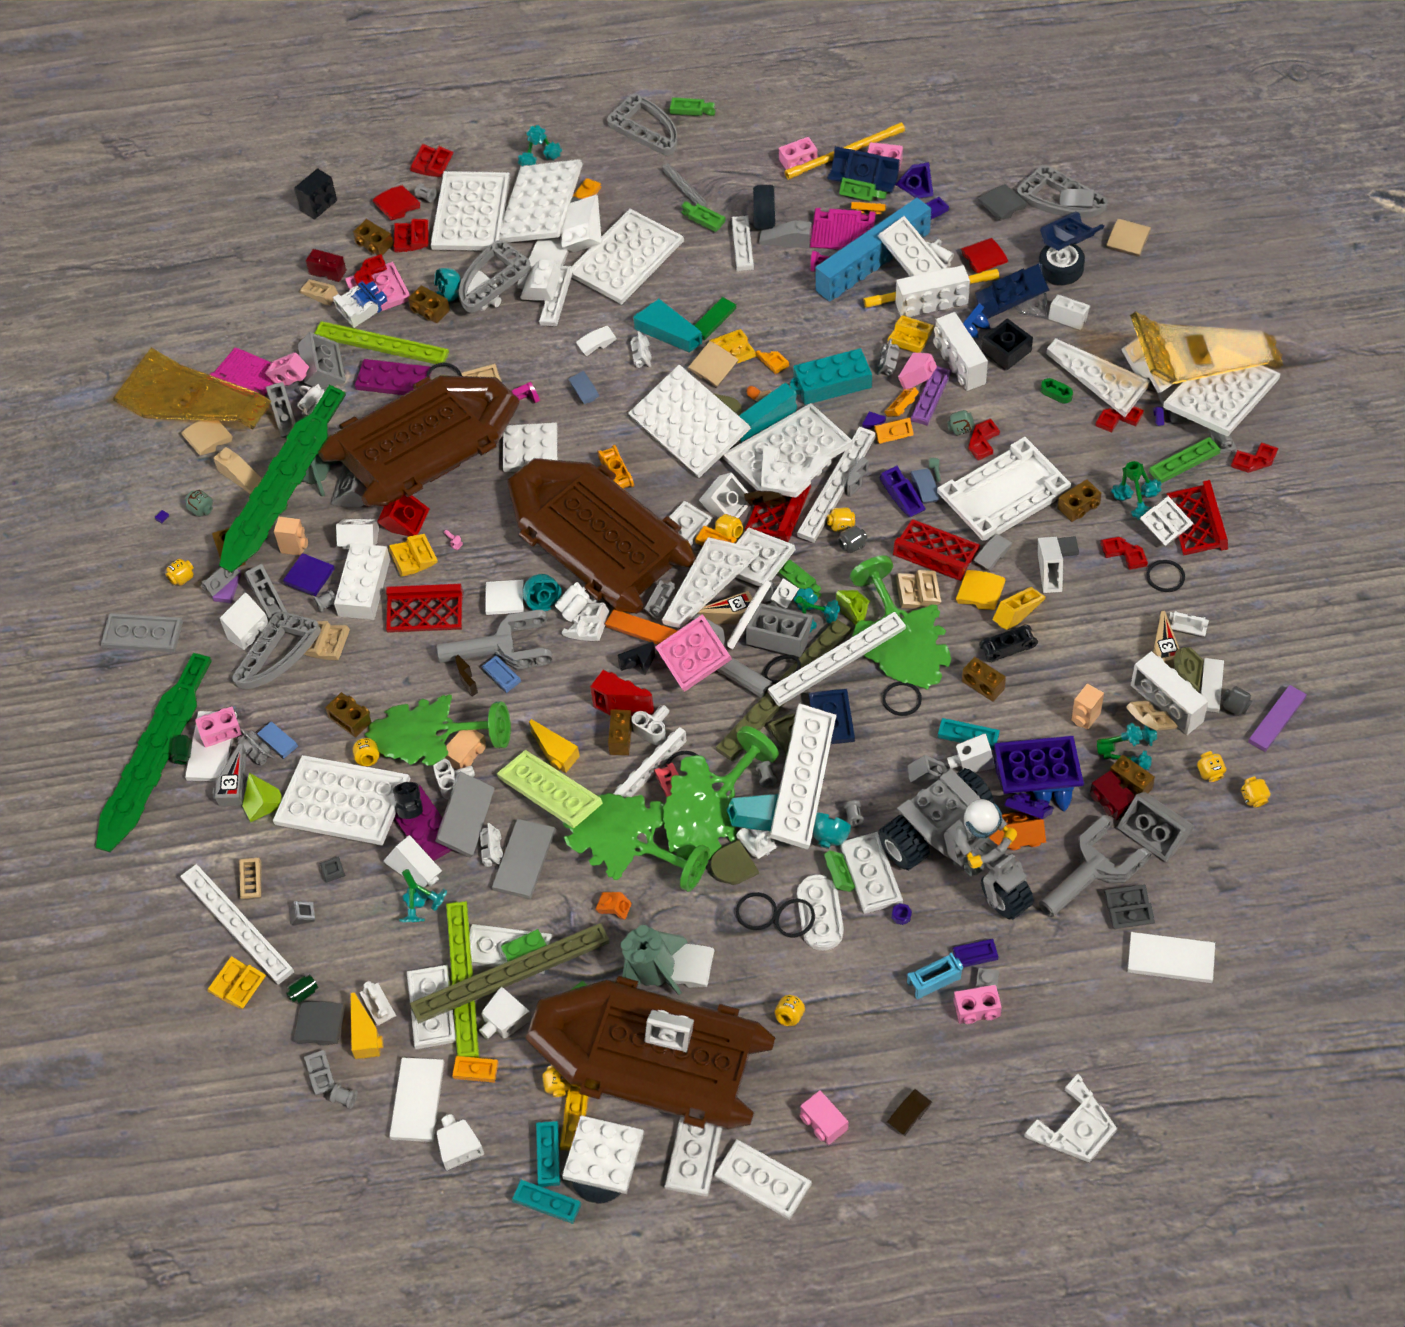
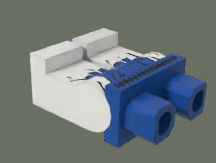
M362 281L358 283L359 286L353 287L342 296L337 294L333 297L336 309L353 328L372 317L376 312H381V305L387 302V297L383 291L375 295L379 290L374 281L367 285Z

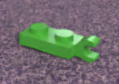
M672 98L670 114L702 116L704 112L709 116H714L716 111L714 109L715 103H705L704 99Z
M843 177L839 194L873 201V197L886 199L887 192L875 190L876 184Z
M685 201L681 205L684 208L681 211L683 215L688 216V219L714 232H717L725 223L724 216L698 203L696 206H693Z
M788 560L777 573L779 577L787 580L799 589L811 588L818 598L822 595L819 592L821 587L816 584V580L792 560Z

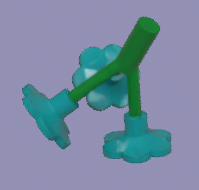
M800 588L797 591L794 602L798 604V608L802 610V613L806 614V609H817L824 613L827 623L836 621L840 611L837 600L828 602L827 606L824 605L822 607L814 604L817 602L818 597L814 594L813 589ZM814 619L812 620L810 633L812 632V629H815L817 627V623L814 622Z
M406 869L402 872V875L409 888L407 893L403 895V900L407 903L409 909L408 916L400 918L399 922L425 921V918L416 916L415 907H423L425 901L429 898L433 900L431 909L436 911L442 904L447 890L443 888L439 894L426 890L416 884L410 870Z

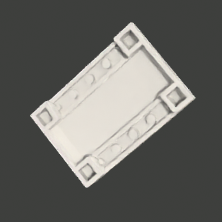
M1023 437L1013 443L1009 451L956 482L950 480L937 488V493L982 541L991 540L996 534L1003 533L1058 500L1061 495L1071 488V483L1026 437Z

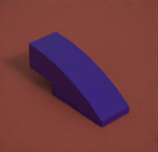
M898 466L881 473L880 481L895 503L909 518L926 510L909 479L904 478Z

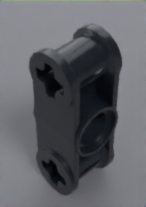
M1026 624L1016 629L987 637L979 643V646L984 650L987 662H995L1001 658L1034 648L1038 644V640L1033 636L1031 626Z

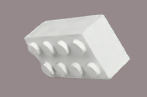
M964 265L896 280V306L900 316L912 317L968 304L970 280Z
M953 312L937 318L934 327V345L941 351L943 359L949 363L952 373L957 375L960 385H963L969 391L986 384L988 360L957 314Z
M350 544L334 602L338 617L375 619L390 563L387 546Z
M1151 651L1134 665L1131 686L1145 699L1150 701L1160 712L1167 711L1182 732L1188 735L1204 722L1208 700L1202 693L1197 692L1190 682L1181 678L1175 669L1170 668L1164 663L1160 656H1156Z

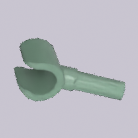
M929 458V468L935 469L936 481L941 482L939 459Z

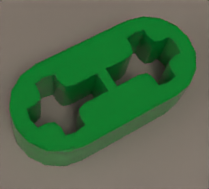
M1046 378L1042 381V394L1063 404L1071 402L1073 398L1071 387L1052 378Z

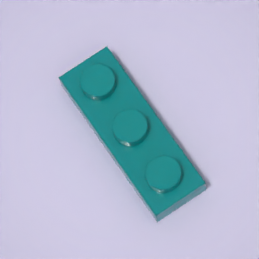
M942 718L938 738L962 743L986 734L990 748L994 750V743L998 742L1000 730Z
M558 1121L536 1123L538 1186H560Z
M520 1180L512 1198L514 1203L571 1224L574 1223L582 1205L579 1200L524 1180Z

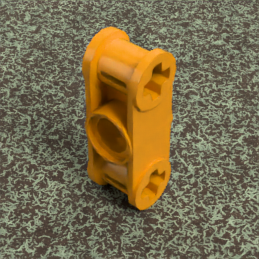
M612 445L611 448L604 451L598 450L597 453L601 464L616 474V478L613 481L623 489L629 486L631 488L634 487L632 476L621 459L616 445Z

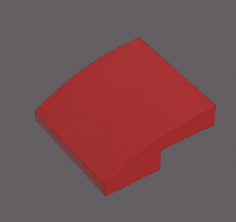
M422 144L410 167V171L431 177H442L454 152L441 146L435 149Z
M403 185L388 189L373 199V202L391 220L403 218L407 211L420 209L421 205Z
M411 219V223H394V252L415 251L428 246V219Z
M993 238L961 248L962 255L969 260L970 268L976 273L1008 263V258Z

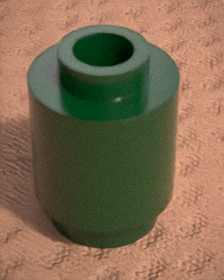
M178 735L173 738L171 750L173 763L179 765L188 764L193 742L189 739V736Z
M311 975L302 976L287 987L289 991L286 994L292 1003L296 1001L299 1004L313 995L318 986Z

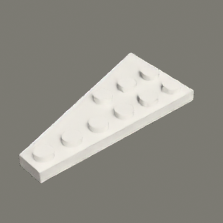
M1056 338L1047 348L1046 354L1124 417H1126L1150 385L1151 380Z
M708 537L662 619L663 624L681 629L760 554L759 549Z

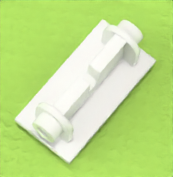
M638 331V337H633L631 340L632 352L635 353L633 354L634 365L637 368H641L644 364L651 367L650 359H652V356L648 350L650 343L648 338L643 336L640 331Z
M1177 611L1170 612L1169 623L1172 630L1205 637L1209 622L1205 617H1191Z
M488 823V828H483L480 833L481 847L485 848L481 850L482 863L486 867L492 866L494 862L500 866L501 858L503 857L500 847L501 833Z
M371 981L366 982L363 991L359 993L378 1026L395 1017L396 1014L378 983H371Z

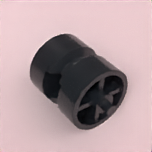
M403 782L393 788L397 814L400 818L412 819L423 813L422 800L420 799L421 795L417 783Z

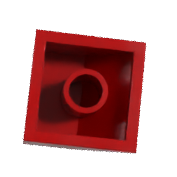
M413 495L408 498L403 496L393 503L384 506L377 522L391 533L408 537L419 534L430 508Z

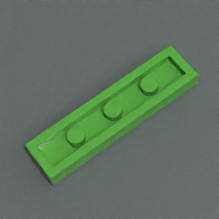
M1208 437L1150 467L1149 473L1157 481L1163 483L1220 454L1221 449Z

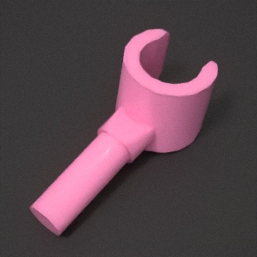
M448 530L444 531V534L452 540L450 542L451 547L458 550L463 545L460 536H454Z

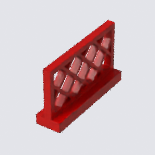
M1210 480L1203 481L1201 486L1166 493V496H1169L1171 499L1176 497L1183 499L1180 505H1176L1183 512L1187 513L1188 518L1194 516L1199 519L1195 525L1193 524L1190 527L1192 529L1188 534L1182 533L1178 536L1183 556L1220 548L1221 551L1228 550V538ZM1201 492V497L1198 501L1191 498L1192 494ZM1187 501L1195 504L1191 510L1183 507ZM1198 506L1206 509L1203 515L1195 512ZM1202 521L1210 524L1207 530L1199 527ZM1195 531L1203 533L1200 539L1192 537ZM1207 536L1215 540L1214 543L1209 544L1203 541ZM1188 540L1196 543L1192 548L1186 549L1185 547Z
M811 484L798 497H790L789 501L773 509L769 508L764 502L755 505L745 531L751 528L789 542L810 492ZM765 507L768 509L767 512L759 515V510ZM784 510V515L778 518L775 516V513ZM772 515L774 520L765 524L763 519ZM759 521L762 523V526L758 528L752 527L753 524ZM778 524L777 531L769 530V527Z
M912 519L901 537H897L895 540L893 555L962 581L966 569L980 549V544ZM916 527L921 529V531L913 532L912 528ZM935 534L939 538L930 539L929 535ZM925 536L926 540L918 542L916 537ZM912 538L914 543L906 541V539ZM951 540L955 542V544L947 545L946 541ZM935 543H942L943 547L935 548ZM929 545L931 549H927L922 546ZM964 547H969V548H972L973 550H972V551L965 552V551L963 550V548H964ZM959 549L960 553L952 555L950 550ZM946 551L948 556L940 554V552ZM963 558L965 560V563L956 559Z
M461 584L386 587L387 633L462 630V600L464 591ZM451 599H458V604L453 609L446 604ZM432 600H438L440 604L434 610L428 606ZM400 601L403 606L395 611L392 608V602ZM413 601H419L422 604L416 610L409 606ZM444 606L450 612L442 618L437 612ZM426 607L431 613L427 617L422 618L418 613ZM408 608L412 614L407 619H404L399 614ZM435 615L440 621L436 625H430L427 621ZM451 615H454L458 618V624H449L446 620ZM417 616L421 620L417 626H412L408 623ZM396 617L403 621L399 626L391 627V622Z

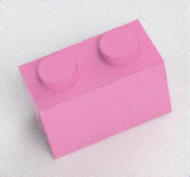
M821 1091L817 1092L800 1106L802 1121L807 1126L811 1125L813 1127L814 1133L820 1141L824 1140L830 1145L848 1130V1120Z

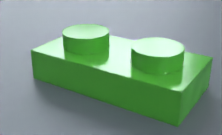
M829 850L824 856L827 862L826 865L833 878V884L837 889L848 892L855 889V885L843 854Z
M539 929L501 946V949L509 962L547 945Z

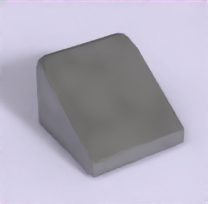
M294 901L289 908L291 925L315 921L313 902Z

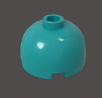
M438 268L434 276V286H438V291L435 292L448 299V302L454 301L459 297L458 290L462 278L452 268Z
M536 574L525 582L523 598L532 610L549 611L552 609L550 606L554 605L561 598V588L551 576Z
M816 813L812 836L819 841V846L829 849L830 846H839L847 840L851 831L849 823L837 817L835 819L829 818V815L825 813Z

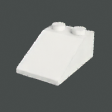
M593 195L568 205L561 230L562 248L575 253L602 244L598 195Z

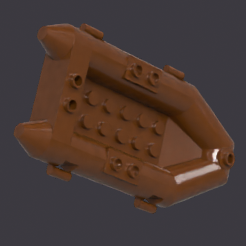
M439 375L434 379L426 377L413 384L414 390L358 420L354 416L339 424L340 430L327 438L319 451V456L323 461H341L367 488L362 495V501L366 506H387L403 496L408 498L423 489L424 484L433 482L456 469L461 463L475 455L480 454L482 456L496 448V444L500 441L519 406V398L497 377Z
M533 458L507 481L517 525L521 530L519 536L532 547L538 544L585 583V591L595 600L599 601L602 597L616 610L638 614L643 609V603L639 595L674 565L692 567L696 558L689 541L678 533L681 530V526L668 516L662 520L614 482L616 474L605 465L601 464L597 468L589 462Z
M618 976L616 982L603 980L538 1001L525 1039L571 1086L580 1088L579 1094L599 1100L603 1094L684 1117V1124L704 1129L706 1124L726 1130L751 1125L754 1112L737 1095L749 1055L773 1050L775 1037L759 1022L739 1017L740 1009L719 1004L718 1009L714 1010L637 988L639 981ZM652 1010H663L672 1015H683L694 1020L687 1052L645 1042L647 1020Z

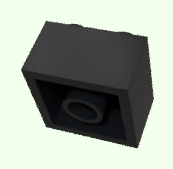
M318 168L294 187L300 211L314 220L337 201L332 177Z
M1007 318L983 336L982 352L1008 370L1032 351L1033 337Z

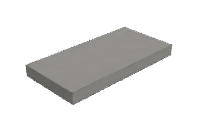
M109 613L101 647L175 652L183 620L177 617Z
M461 771L457 773L435 842L465 856L472 857L495 787Z
M517 819L492 885L493 891L527 899L532 898L556 831L555 827Z

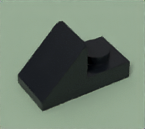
M650 642L618 654V663L621 671L640 665L644 675H646L655 657L654 643Z

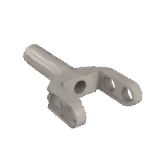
M533 610L509 614L500 623L497 633L493 636L437 644L438 661L440 663L455 661V656L457 655L462 659L497 654L503 658L506 664L516 670L548 665L553 661L550 650L537 648L514 652L512 632L539 628L547 622L546 613L543 610Z
M696 614L689 621L692 622L701 615ZM706 619L726 648L723 628ZM734 658L717 669L718 672L761 698L768 692V688L773 686L772 681Z
M1106 815L1102 816L1080 835V866L1039 901L1041 910L1049 917H1054L1095 879L1108 883H1125L1148 862L1152 853L1146 848L1138 849L1116 869L1112 862L1092 847L1107 834L1112 824L1110 818Z

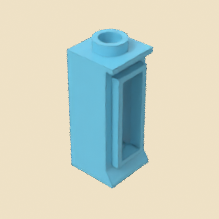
M950 953V955L915 972L908 973L907 984L909 986L913 984L915 987L916 999L922 998L961 979L962 963ZM948 966L951 967L950 970L925 982L922 981L923 978Z

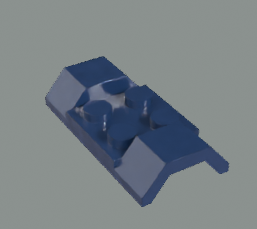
M835 146L834 160L827 179L842 182L843 177L876 184L875 190L892 193L899 174L900 159Z
M1075 211L1041 227L1040 232L1044 244L1059 251L1071 244H1078L1094 236L1096 232L1104 229L1105 225L1101 224L1092 228L1082 223L1079 212Z
M1038 263L1025 270L1024 268L993 282L991 286L976 292L978 304L980 303L985 307L981 312L986 318L989 319L1049 291L1042 273V264Z

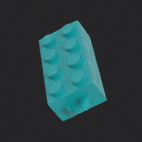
M859 348L794 365V378L790 381V388H794L796 394L801 396L804 405L872 388V372L862 349Z

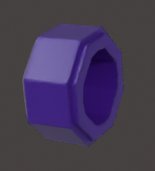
M899 903L893 907L892 919L896 924L904 925L910 922L912 910L908 905Z

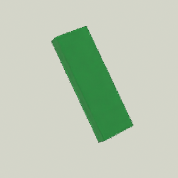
M722 297L694 325L702 332L703 340H706L736 309L735 303Z

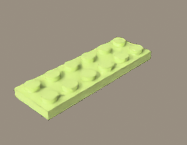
M527 750L523 751L497 773L501 781L572 828H575L603 804L600 797Z

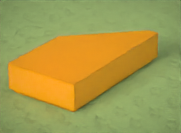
M760 350L755 351L756 357L775 375L789 367V361L779 352L771 351V353H764Z

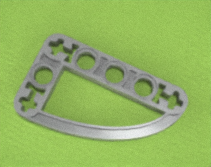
M638 94L628 96L607 118L609 128L662 155H671L677 148V130L672 120L658 106ZM640 108H643L666 127L671 139L630 120V118ZM623 110L629 111L627 113H621V111ZM626 126L632 127L631 129H624ZM644 133L643 136H638L637 134ZM652 139L658 140L657 142H650Z
M1047 165L1040 166L1017 189V194L1028 205L1059 216H1067L1077 211L1081 218H1089L1100 215L1107 209V198L1097 192H1094L1093 208L1064 206L1035 196L1045 185L1059 192L1069 187L1090 189ZM1059 179V180H1062L1063 182H1062V183H1056L1055 180ZM1036 181V182H1038L1039 184H1038V185H1033V184H1031V182Z
M503 240L492 243L471 263L461 280L459 295L463 308L473 313L488 304L531 271L530 260ZM511 255L516 256L514 259L507 258ZM493 256H496L508 265L467 296L469 285L474 276ZM507 274H514L513 277H506ZM495 283H501V284H502V285L499 286V287L493 286ZM484 292L489 293L488 296H481Z
M282 611L274 614L233 674L232 679L236 686L242 689L259 687L274 680L288 670L303 656L319 636L321 628L317 621ZM300 622L299 626L292 627L295 623ZM285 632L302 636L295 647L279 662L264 672L257 674ZM276 633L273 637L267 638L269 634ZM261 647H266L264 651L258 652ZM256 661L255 665L248 667L249 663Z

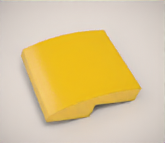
M901 315L895 323V329L888 337V341L891 338L892 345L896 344L900 348L921 353L934 329V325Z
M741 329L709 340L738 359L736 364L756 357L755 350L748 343V338Z
M425 534L409 536L406 542L389 545L388 550L401 577L427 569L438 562Z
M967 570L956 600L958 604H975L977 609L995 610L1006 579L988 572Z
M231 956L208 988V992L243 1010L266 975L251 965L247 966Z

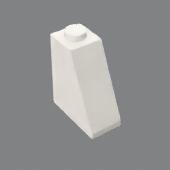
M1057 537L1038 538V560L1043 593L1062 592L1063 557Z
M410 835L399 843L384 860L388 866L401 875L404 870L409 869L416 884L423 888L427 885L433 886L439 880L437 876L442 871Z

